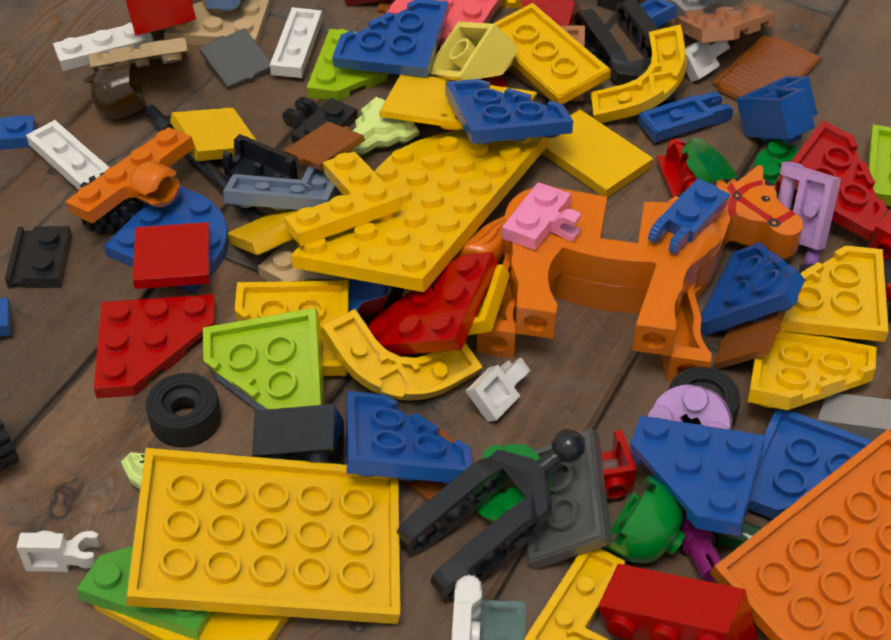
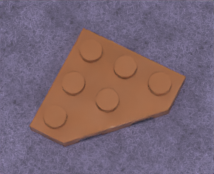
M763 4L745 5V10L734 11V7L715 8V13L704 14V10L685 11V16L675 17V26L681 24L684 34L701 43L735 40L740 38V31L743 34H751L761 30V23H763V27L775 25V12L765 9Z

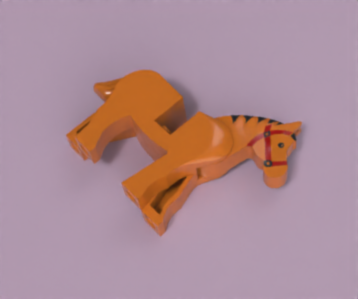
M759 165L743 178L709 182L730 194L728 204L692 243L688 242L680 253L674 254L668 249L674 234L668 232L656 244L648 240V235L658 218L684 192L674 196L667 202H644L638 243L603 238L607 205L606 196L557 188L571 193V206L568 209L581 213V218L575 225V227L581 228V232L574 241H567L559 235L550 232L535 251L502 238V226L533 188L527 189L511 200L506 209L505 216L483 226L455 255V258L460 255L492 252L498 262L503 256V264L510 273L492 331L477 334V353L514 358L517 334L554 339L558 308L555 297L566 302L599 310L640 313L635 326L632 351L661 355L668 382H672L675 376L686 369L694 367L710 368L712 353L706 347L701 336L702 318L697 299L712 282L725 244L729 241H735L751 246L761 242L770 252L773 251L782 259H786L797 252L803 230V220L777 199V185L763 179V166Z

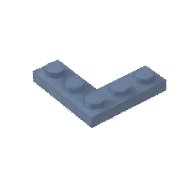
M308 166L301 180L233 174L223 190L225 204H236L243 208L259 206L271 207L277 211L287 209L300 210L331 201L332 198L336 197L339 189L325 175L324 169L320 171Z

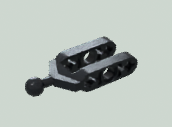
M637 0L619 1L616 5V17L619 25L644 58L633 62L628 61L623 49L594 9L576 12L574 15V25L585 26V47L611 69L610 78H613L615 83L626 84L636 80L646 72L652 59L649 32L659 29ZM676 90L656 107L677 101Z
M573 429L561 430L552 439V449L537 461L529 457L497 450L490 457L480 459L469 466L399 526L396 531L399 535V542L408 554L418 555L433 546L492 497L510 478L527 497L507 510L434 572L430 583L444 602L454 601L457 580L470 574V576L475 575L476 578H479V581H482L529 542L539 532L542 524L553 515L548 474L562 462L573 463L582 457L585 450V441L581 434Z

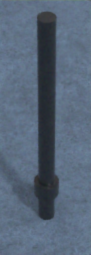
M155 105L146 107L145 115L155 124L157 132L168 127L175 130L170 122V116H165ZM190 152L187 153L185 156L223 194V190L229 180L209 160L197 162ZM233 204L250 222L264 217L255 206L243 208Z

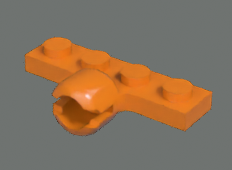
M169 127L158 132L150 141L140 148L133 150L125 159L115 166L108 168L104 174L90 184L80 188L75 195L66 200L65 203L69 213L93 224L128 198H137L155 208L170 205L176 199L180 189L179 179L175 178L176 171L170 168V166L195 148L192 136Z

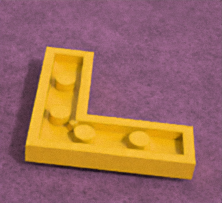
M354 151L351 153H341L334 159L323 162L325 175L343 195L336 196L331 201L314 207L302 208L294 214L285 216L284 220L287 231L301 247L401 211L400 198Z
M600 548L578 555L524 640H608L588 628L600 610L598 607L599 602L617 564L625 565V561Z

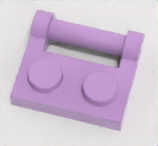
M782 162L780 174L783 177L778 200L788 209L791 208L796 181L799 180L793 212L803 220V230L799 244L815 250L825 249L841 178L805 168L798 163Z

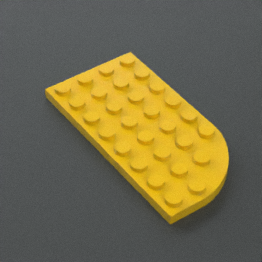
M461 129L459 131H450L430 136L395 150L374 172L400 198L401 211L301 247L299 246L290 255L293 268L425 292L547 148L548 138L541 136L526 138L523 141L502 140L493 141L487 145L471 144L465 130Z

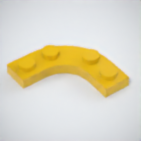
M681 24L649 32L652 59L650 66L644 74L626 84L591 92L595 120L604 123L638 115L643 111L654 108L676 90L687 68V54Z
M356 309L322 325L320 332L340 363L356 381L375 393L387 395L393 399L411 401L439 396L480 374L483 368L466 342L462 350L432 352L417 358L400 357L391 353L375 339Z

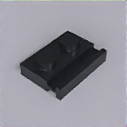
M34 226L33 230H24L23 227L17 228L5 275L8 289L14 288V285H24V288H61L72 240L70 226Z

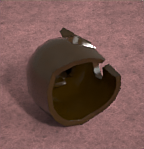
M131 59L115 64L111 71L108 68L103 69L84 79L86 83H90L91 97L94 105L106 118L112 120L126 119L146 109L148 106L141 95L138 69L135 63H131Z

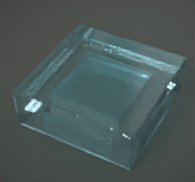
M481 601L480 640H524L526 637V602Z

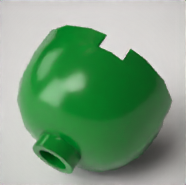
M650 475L641 482V484L647 487L642 496L633 492L610 529L611 534H618L615 541L604 546L605 549L617 557L635 564L654 562L665 552L673 555L685 537V533L679 530L684 517L682 505L670 494L663 484Z

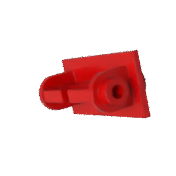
M677 138L669 141L666 155L656 156L672 198L686 191L697 180L696 176L687 166L686 160L689 158V155L682 154L683 146L686 143Z

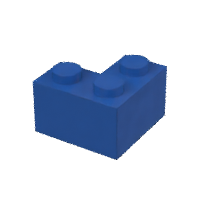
M786 76L736 98L746 137H759L760 141L781 139L782 143H790L800 140L802 133L815 128L812 117L818 114L809 76Z

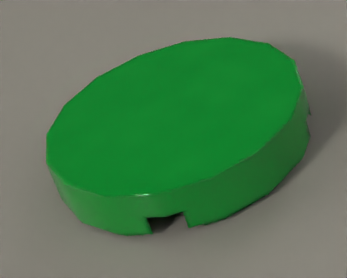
M692 138L683 146L682 154L689 155V158L686 160L687 166L697 179L699 178L709 183L717 180L738 178L728 161L706 141L700 138Z

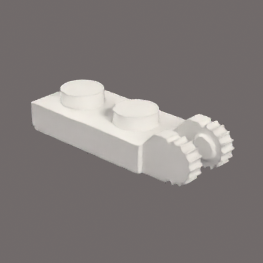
M475 575L463 576L455 584L452 640H480V621L478 620L481 618L482 586L481 581Z

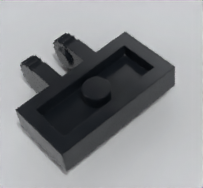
M303 96L294 102L295 109L297 110L290 107L282 113L283 120L287 126L289 125L295 129L291 133L292 144L326 122L341 127H350L358 118L356 108L333 98H329L319 108L314 100Z

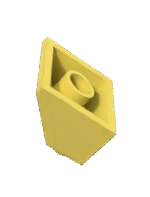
M458 21L434 57L428 76L460 81L503 75L512 65L513 58L520 48L496 24Z

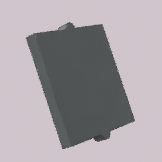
M245 28L228 36L221 35L219 40L199 48L201 55L227 90L247 81L253 82L254 78L270 71V60Z

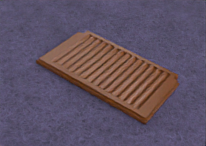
M762 35L713 80L712 85L717 87V92L736 100V98L783 77L807 76L822 61V57L775 36L768 37Z

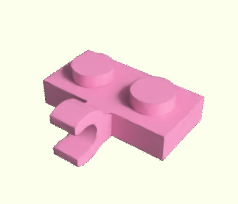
M538 182L502 226V238L535 251L550 232L559 235L567 241H574L581 232V228L575 227L581 218V213L568 209L571 206V193Z

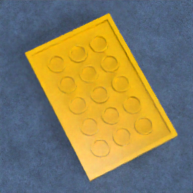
M146 448L126 606L398 624L400 618L399 535L396 532L399 528L398 478L382 476L363 477L358 474L346 473V465L311 463L307 461Z

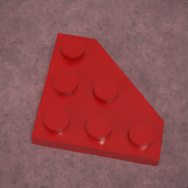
M822 120L791 162L841 178L832 221L869 241L874 233L875 226L884 218L888 209L883 199H878L873 189L875 181L866 162H861L856 152L858 144L854 136ZM780 175L779 178L776 180L775 185H777V192L780 191L783 175ZM799 180L796 181L794 195L792 199L794 201L797 195Z
M492 252L460 255L444 268L425 292L412 290L374 317L368 327L369 330L387 351L396 355L462 350L499 263Z
M214 294L101 302L94 378L96 399L136 396L147 387L146 381L160 370L166 372L187 355V348L200 338L203 340V327L215 325L216 303Z

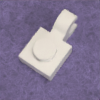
M696 41L686 48V73L691 82L701 79L720 66L716 57L730 48L727 41L710 43Z
M518 358L514 364L506 361L501 367L499 365L491 366L466 390V393L487 422L496 421L520 397L514 386L529 373L530 369L522 358Z
M39 531L37 533H20L16 548L26 571L69 572L70 565L91 568L96 561L94 552H83V550L88 547H100L101 541L99 534L94 531L81 532L66 541L64 533Z

